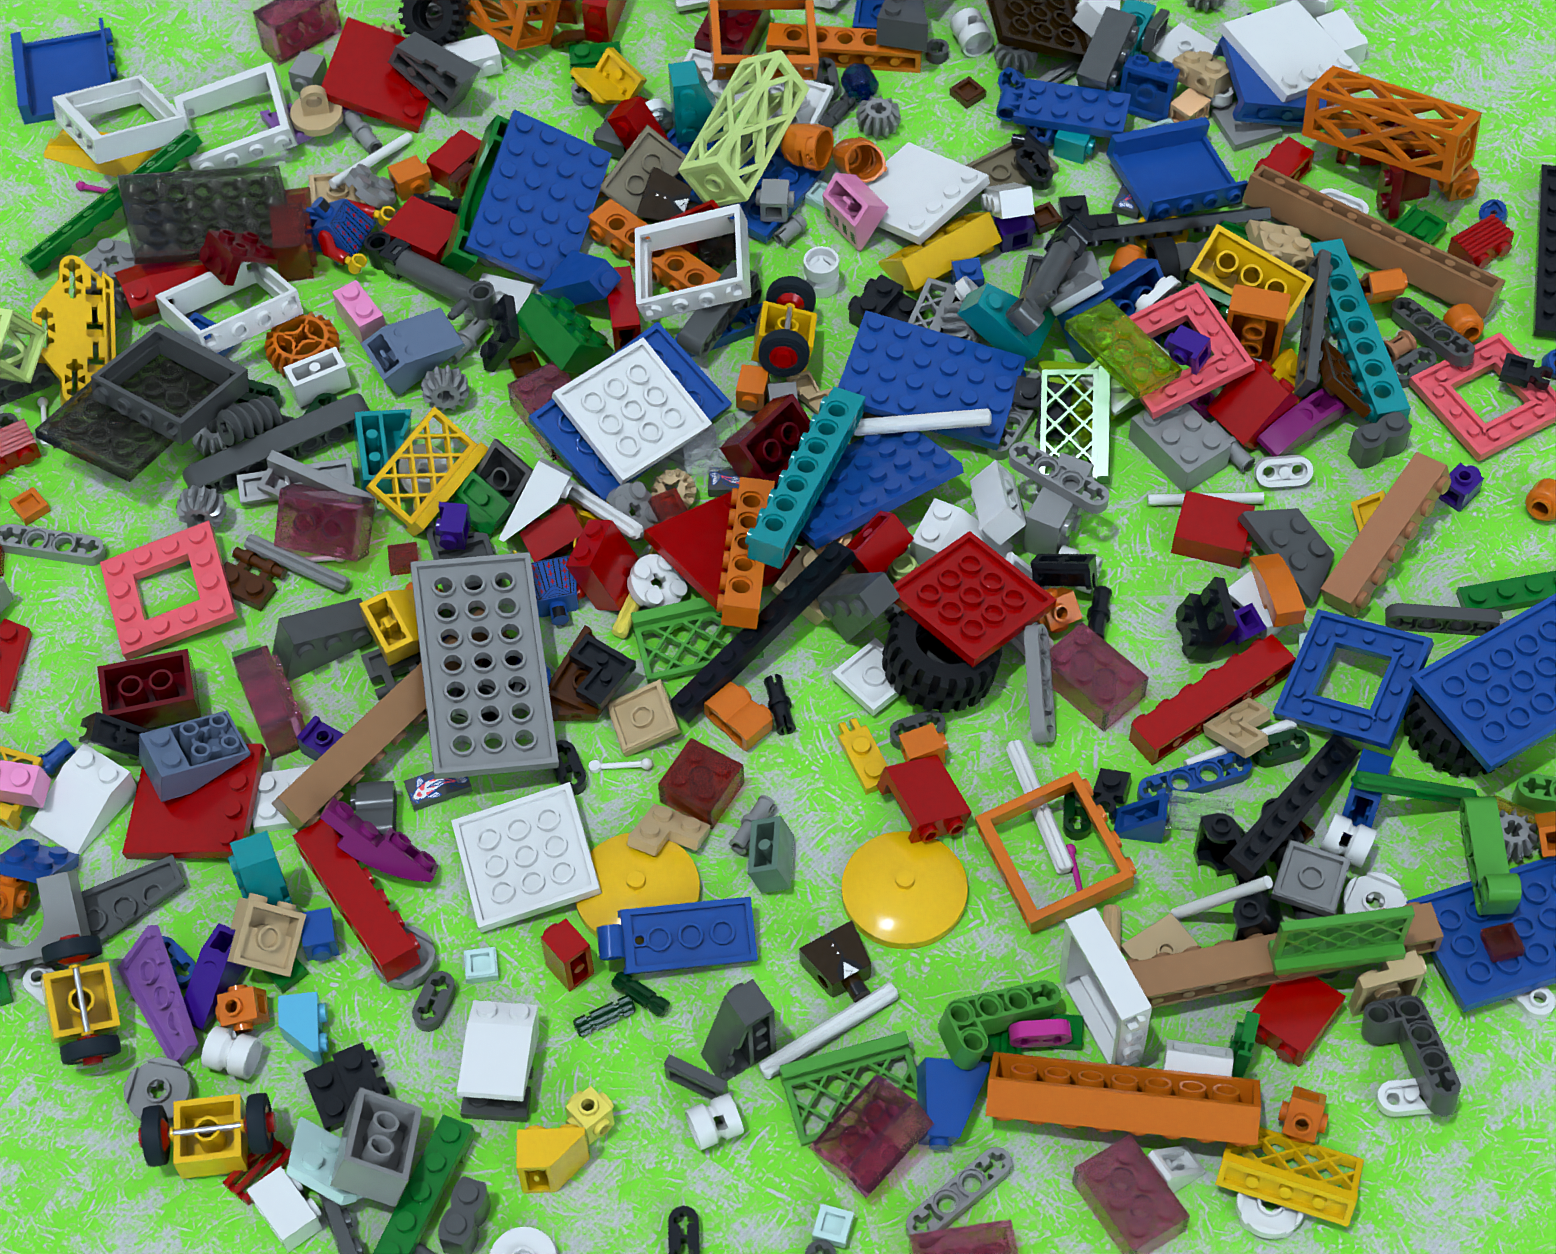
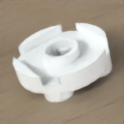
M658 554L645 555L637 560L631 568L627 579L628 591L633 600L641 607L645 605L648 608H655L678 603L687 592L686 580ZM654 578L659 579L662 583V589H659L657 585L653 586L651 581Z
M1378 872L1367 873L1366 876L1353 878L1347 884L1342 896L1343 914L1381 909L1371 908L1366 900L1372 901L1373 898L1379 900V905L1382 908L1403 907L1407 904V898L1404 897L1400 884L1392 877Z
M1237 1193L1235 1205L1240 1225L1245 1230L1266 1239L1287 1238L1301 1223L1304 1215L1302 1212L1280 1205L1279 1209L1268 1211L1261 1204V1202H1266L1265 1200Z

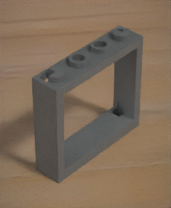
M157 324L91 376L93 398L181 445L215 419L218 412L227 409L249 391L248 369L161 324ZM159 354L220 385L181 418L120 387L123 382Z

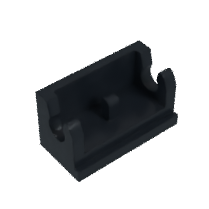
M1037 554L1030 563L1032 580L1040 587L1081 586L1086 587V590H1092L1098 586L1096 554Z
M95 712L82 719L80 727L87 728L85 735L79 738V742L84 744L93 743L129 755V759L137 761L139 760V734L152 730Z

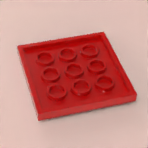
M350 17L347 18L321 85L326 91L328 102L418 133L430 99L388 63L395 47L406 39L405 37Z
M732 491L645 529L643 539L715 609H717L718 594L725 595V591L719 590L721 572H728V569L722 568L724 551H730L731 549L730 547H725L727 529L733 530V526H728L730 508L736 509V506L731 505ZM795 546L791 549L781 569L765 564L762 588L779 579L799 552Z
M971 531L893 584L900 595L893 603L972 667H975L1024 631L1026 626L1032 625L1054 609L1057 602L1056 598Z
M262 743L246 744L250 751V756L191 794L163 802L160 801L142 766L122 851L126 859H163L173 855L174 859L228 858V856L233 855L230 843L249 836L266 753L264 745Z

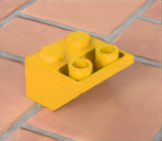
M413 589L385 591L359 603L362 618L388 666L420 652Z
M564 1124L559 1128L546 1129L543 1126L533 1125L528 1126L526 1129L517 1130L516 1169L523 1193L557 1192L590 1160L585 1127Z

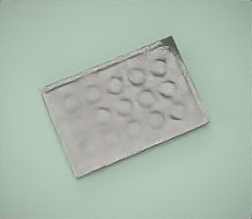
M279 166L117 175V184L134 264L199 260L200 249L204 245L208 230L220 231V229H227L234 233L253 232L259 236V239L265 245L272 248V252L275 255L298 253L299 244Z
M161 354L120 385L121 388L178 418L184 416L220 386ZM91 381L35 429L36 438L128 482H131L174 442L157 431L145 427L140 422L93 398Z

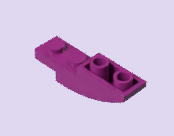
M1322 388L1277 419L1258 436L1257 441L1272 456H1283L1315 438L1318 430L1354 410L1337 395L1331 396Z
M334 797L325 806L320 818L342 835L337 846L350 856L370 867L396 877L423 882H431L434 879L439 865L436 864L435 859L429 853L420 851L412 845L410 839L404 833L396 832L390 827L382 836L374 824L369 821H363L354 814L353 809L347 803L339 802Z

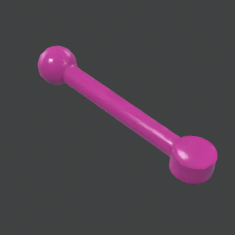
M84 181L76 183V188L79 191L90 190L105 193L109 190L108 188L87 185Z
M1067 844V850L1074 864L1072 873L1078 892L1083 888L1075 859L1076 847L1073 844Z

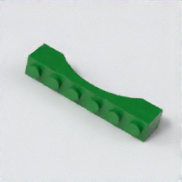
M498 114L485 129L441 264L463 274H466L477 263L479 257L463 249L509 121Z

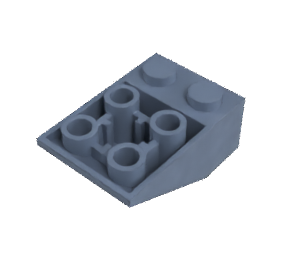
M441 308L384 326L361 343V346L383 381L399 396L424 378L427 371H433L435 366L441 365L466 346Z
M227 710L139 734V760L161 802L191 794L250 756V751Z

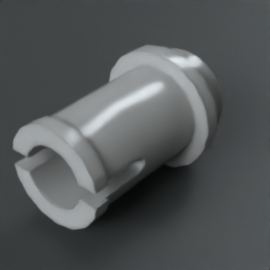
M800 214L790 215L788 222L773 234L775 241L779 245L781 244L782 247H785L798 233L805 232L807 222Z

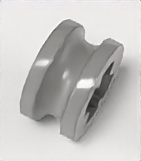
M576 83L571 86L573 103L578 106H587L593 103L592 95L586 89L578 86Z

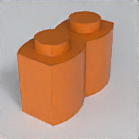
M1400 267L1368 272L1358 279L1369 305L1394 301L1396 296L1402 295L1408 286L1407 276Z
M730 681L704 703V714L717 728L725 732L736 745L747 752L773 730V715L765 705H759L752 701L749 691L744 686H737Z

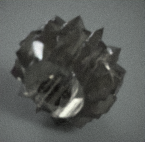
M735 232L696 241L700 259L710 267L715 266L720 270L724 264L729 265L732 260H736Z

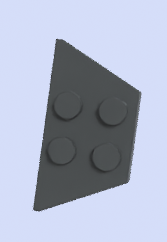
M1298 508L1243 512L1237 519L1266 555L1280 554L1296 581L1303 602L1307 607L1312 605L1316 601L1320 588L1323 585L1335 555L1334 552Z
M434 527L425 528L434 560L494 555L487 533H469L465 550H447L439 545L440 536L436 535ZM502 579L495 582L497 586H503ZM470 581L465 586L470 590H477L482 585L479 582ZM441 584L444 593L452 589L448 584ZM449 609L450 615L453 617L455 613Z

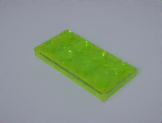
M1110 299L1065 321L1064 329L1136 400L1181 377L1182 368Z

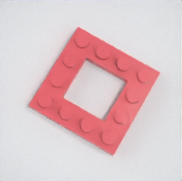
M1199 283L1191 285L1098 331L1099 339L1152 419L1255 370V363ZM1188 321L1194 331L1210 338L1212 357L1208 358L1197 375L1192 374L1191 367L1164 380L1140 344Z
M1501 332L1474 345V360L1470 365L1458 367L1452 365L1447 360H1443L1410 377L1409 380L1411 388L1478 462L1556 422V391L1550 385L1547 390H1540L1533 383L1529 382L1527 388L1506 383L1525 404L1486 424L1455 391V388L1492 369L1500 376L1507 353L1523 357Z
M209 520L100 562L122 655L126 660L133 659L238 618L215 532ZM190 560L200 600L147 620L137 580Z

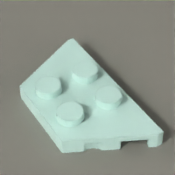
M300 1117L286 1175L341 1206L356 1202L360 1198H365L330 1186L341 1138Z

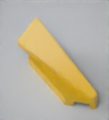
M62 129L55 139H49L44 150V158L123 179L162 148L96 164L73 138ZM98 131L101 135L109 134L107 132ZM164 174L156 179V183L152 186L153 188L160 186Z

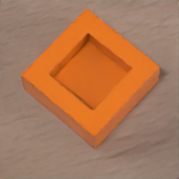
M34 487L9 501L13 511L26 526L51 511L48 503Z

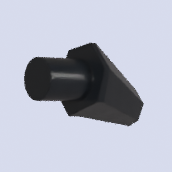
M1026 131V135H1012L1011 144L1034 147L1043 158L1048 159L1049 149L1029 131Z

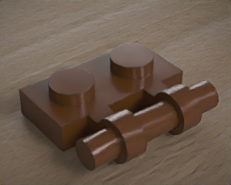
M236 547L233 550L232 557L240 560L237 566L229 562L224 564L232 597L234 600L261 612L277 591L275 583L271 582L274 577L283 580L287 575V569L280 567L274 560H265L257 556L255 552L249 549L243 550ZM252 567L261 570V573L255 575L249 571Z

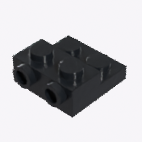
M880 274L876 280L870 278L867 281L864 293L860 297L855 295L850 300L848 305L849 323L859 328L865 311L908 322L917 300L904 294L902 285ZM926 310L920 312L921 317L926 313Z
M1214 577L1200 595L1189 593L1176 610V628L1182 634V652L1189 659L1209 661L1238 626L1225 578Z
M363 1042L332 1054L333 1061L303 1073L324 1129L328 1132L344 1127L346 1114L360 1087L385 1096L390 1094L384 1076L377 1078L374 1072V1068L379 1067L373 1049L366 1050Z

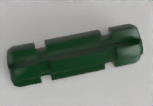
M618 972L611 982L613 988L619 992H625V996L629 995L633 1001L642 1007H648L649 1011L656 1016L665 1015L670 1006L668 1000L662 996H656V992L637 980L633 981L632 977L624 975V972Z
M629 995L617 999L618 1003L610 1002L590 1011V1015L587 1017L584 1014L575 1018L573 1024L579 1036L587 1035L592 1032V1028L598 1030L620 1020L619 1016L621 1015L626 1017L635 1012L633 1000Z

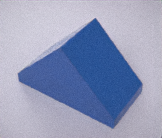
M1161 793L1117 808L1114 830L1119 838L1162 844L1169 795Z

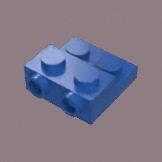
M1136 54L1134 57L1129 56L1124 65L1119 91L1131 94L1128 114L1156 122L1168 119L1170 103L1177 89L1180 69L1174 68V64L1169 61H1162L1160 63L1149 61V58L1143 54Z

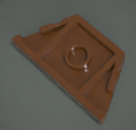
M584 625L554 673L548 686L553 721H597L604 710L603 708L600 711L576 697V689L590 672L572 663L569 654L586 634L594 637L592 630Z

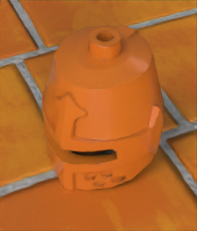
M791 124L782 138L781 152L784 158L793 165L815 171L824 170L832 157L834 149L833 130L830 127L819 124Z
M863 137L843 139L833 149L832 159L840 173L857 175L863 182L873 181L887 170L886 161L881 149Z

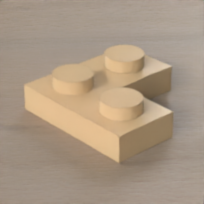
M1248 697L1203 724L1204 734L1246 759L1269 745L1268 735L1257 729V727L1271 719L1270 709Z
M654 803L628 836L627 846L656 856L669 840L697 851L708 837L711 825Z

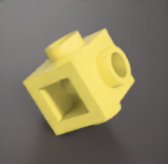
M590 1086L585 1091L576 1092L568 1100L565 1106L568 1119L565 1122L566 1124L585 1127L587 1141L590 1145L597 1138L604 1136L615 1125L612 1111L614 1105L604 1092L598 1094Z

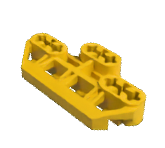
M68 255L60 261L57 282L32 310L31 321L42 327V320H46V330L48 331L46 348H42L38 363H46L60 379V404L63 411L70 415L87 414L98 402L95 398L88 400V395H93L91 376L116 357L114 280L103 271L101 276H99L81 258ZM69 272H73V276H74V281H73V290H74V292H73V298H70V294H69V288H70V280H69L70 273H69ZM91 279L96 282V290H101V295L86 294V289H91ZM92 310H97V324L102 325V330L87 329V324H92ZM93 345H98V360H103V365L88 364L87 359H93ZM72 371H75L77 376L76 400L71 395Z

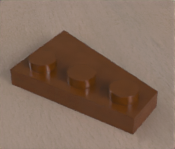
M1324 338L1320 349L1323 351V357L1319 364V372L1323 377L1322 386L1331 396L1337 395L1364 419L1372 411L1369 405L1360 399L1363 393L1351 379L1353 374L1343 354Z

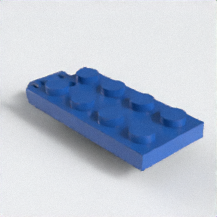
M1022 78V90L1005 88L1001 91L996 110V116L1006 122L1014 121L1015 124L1111 138V135L1124 133L1131 94Z
M751 896L623 909L618 911L621 925L612 924L597 927L600 960L608 961L624 958V975L758 961ZM637 937L643 938L644 943L638 945L636 944L635 939Z

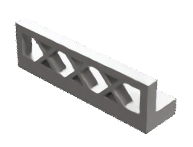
M927 278L908 323L943 333L941 316L944 315V307L958 301L954 292L957 289L956 286ZM930 289H935L945 293L943 297L932 300L929 291ZM931 308L935 316L923 320L920 312Z
M271 450L267 458L268 468L257 486L259 491L357 535L362 536L377 510V499L372 494ZM276 474L285 478L287 486L275 489L267 484L272 475ZM305 487L311 490L313 497L306 500L297 499L293 490ZM332 499L337 502L339 509L331 512L321 509L319 502ZM357 510L365 514L358 526L349 522L345 513Z

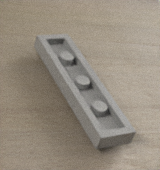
M351 457L305 464L356 487ZM266 471L236 475L242 506L279 500L259 491L257 488ZM276 474L272 475L267 484L275 489L287 486L285 478ZM305 487L293 490L295 497L312 495L311 490Z

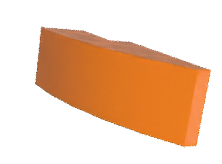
M1280 554L1250 557L1249 563L1264 609H1268L1273 628L1303 623L1306 607L1296 581Z

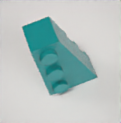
M695 60L668 64L672 122L677 143L692 142L696 140L717 102L715 96L709 90L707 82ZM723 127L719 129L716 133L722 132Z
M989 283L968 293L957 313L993 347L1027 357L1026 361L1037 357L1056 318L1053 314L1044 311L1045 319L1043 323L1033 333L1024 336L1005 316L1008 309L1019 298Z
M412 409L355 412L354 438L361 490L368 492L365 489L366 486L409 436ZM399 459L395 462V463H396V471H397V474H398V462H399ZM383 479L377 483L376 487L384 494H393L391 479Z
M267 830L230 843L233 855L228 856V860L243 898H248L249 893L268 897L267 904L276 906L278 901L293 904Z

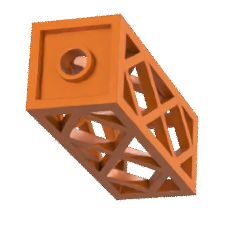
M469 0L470 2L465 6L466 10L471 11L470 16H466L468 21L517 51L551 43L561 0H499L501 5L493 0ZM537 6L540 14L526 16L527 8ZM489 17L499 20V22H491ZM543 20L541 30L528 22ZM513 26L512 30H508L502 27Z
M1332 66L1308 88L1302 136L1451 184L1474 160L1482 112ZM1370 89L1378 98H1353L1350 94ZM1391 94L1396 95V96H1399V97H1403V98H1406V99H1395ZM1320 98L1327 100L1325 108L1319 109ZM1380 107L1390 108L1392 111H1389V110H1386V109H1383V108H1380ZM1349 110L1352 114H1349V113H1346V112H1343V111ZM1435 110L1443 119H1419L1415 114ZM1365 113L1373 115L1374 117H1368ZM1392 121L1401 124V126L1389 127L1380 123ZM1323 128L1327 133L1321 132L1320 130ZM1338 129H1364L1367 134L1346 138ZM1389 137L1396 138L1399 140H1391ZM1375 149H1386L1391 154L1381 152ZM1402 149L1428 150L1432 155L1411 159Z

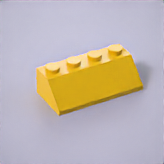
M990 212L967 213L940 227L921 245L913 242L880 260L878 263L893 281L903 286V291L914 290L915 293L923 290L927 278L942 280L950 276L952 261L971 259L977 255H987L995 250L994 246L1002 242V239Z
M1219 224L1214 228L1185 278L1192 283L1198 279L1232 296L1234 284L1291 294L1284 329L1314 281L1313 278Z

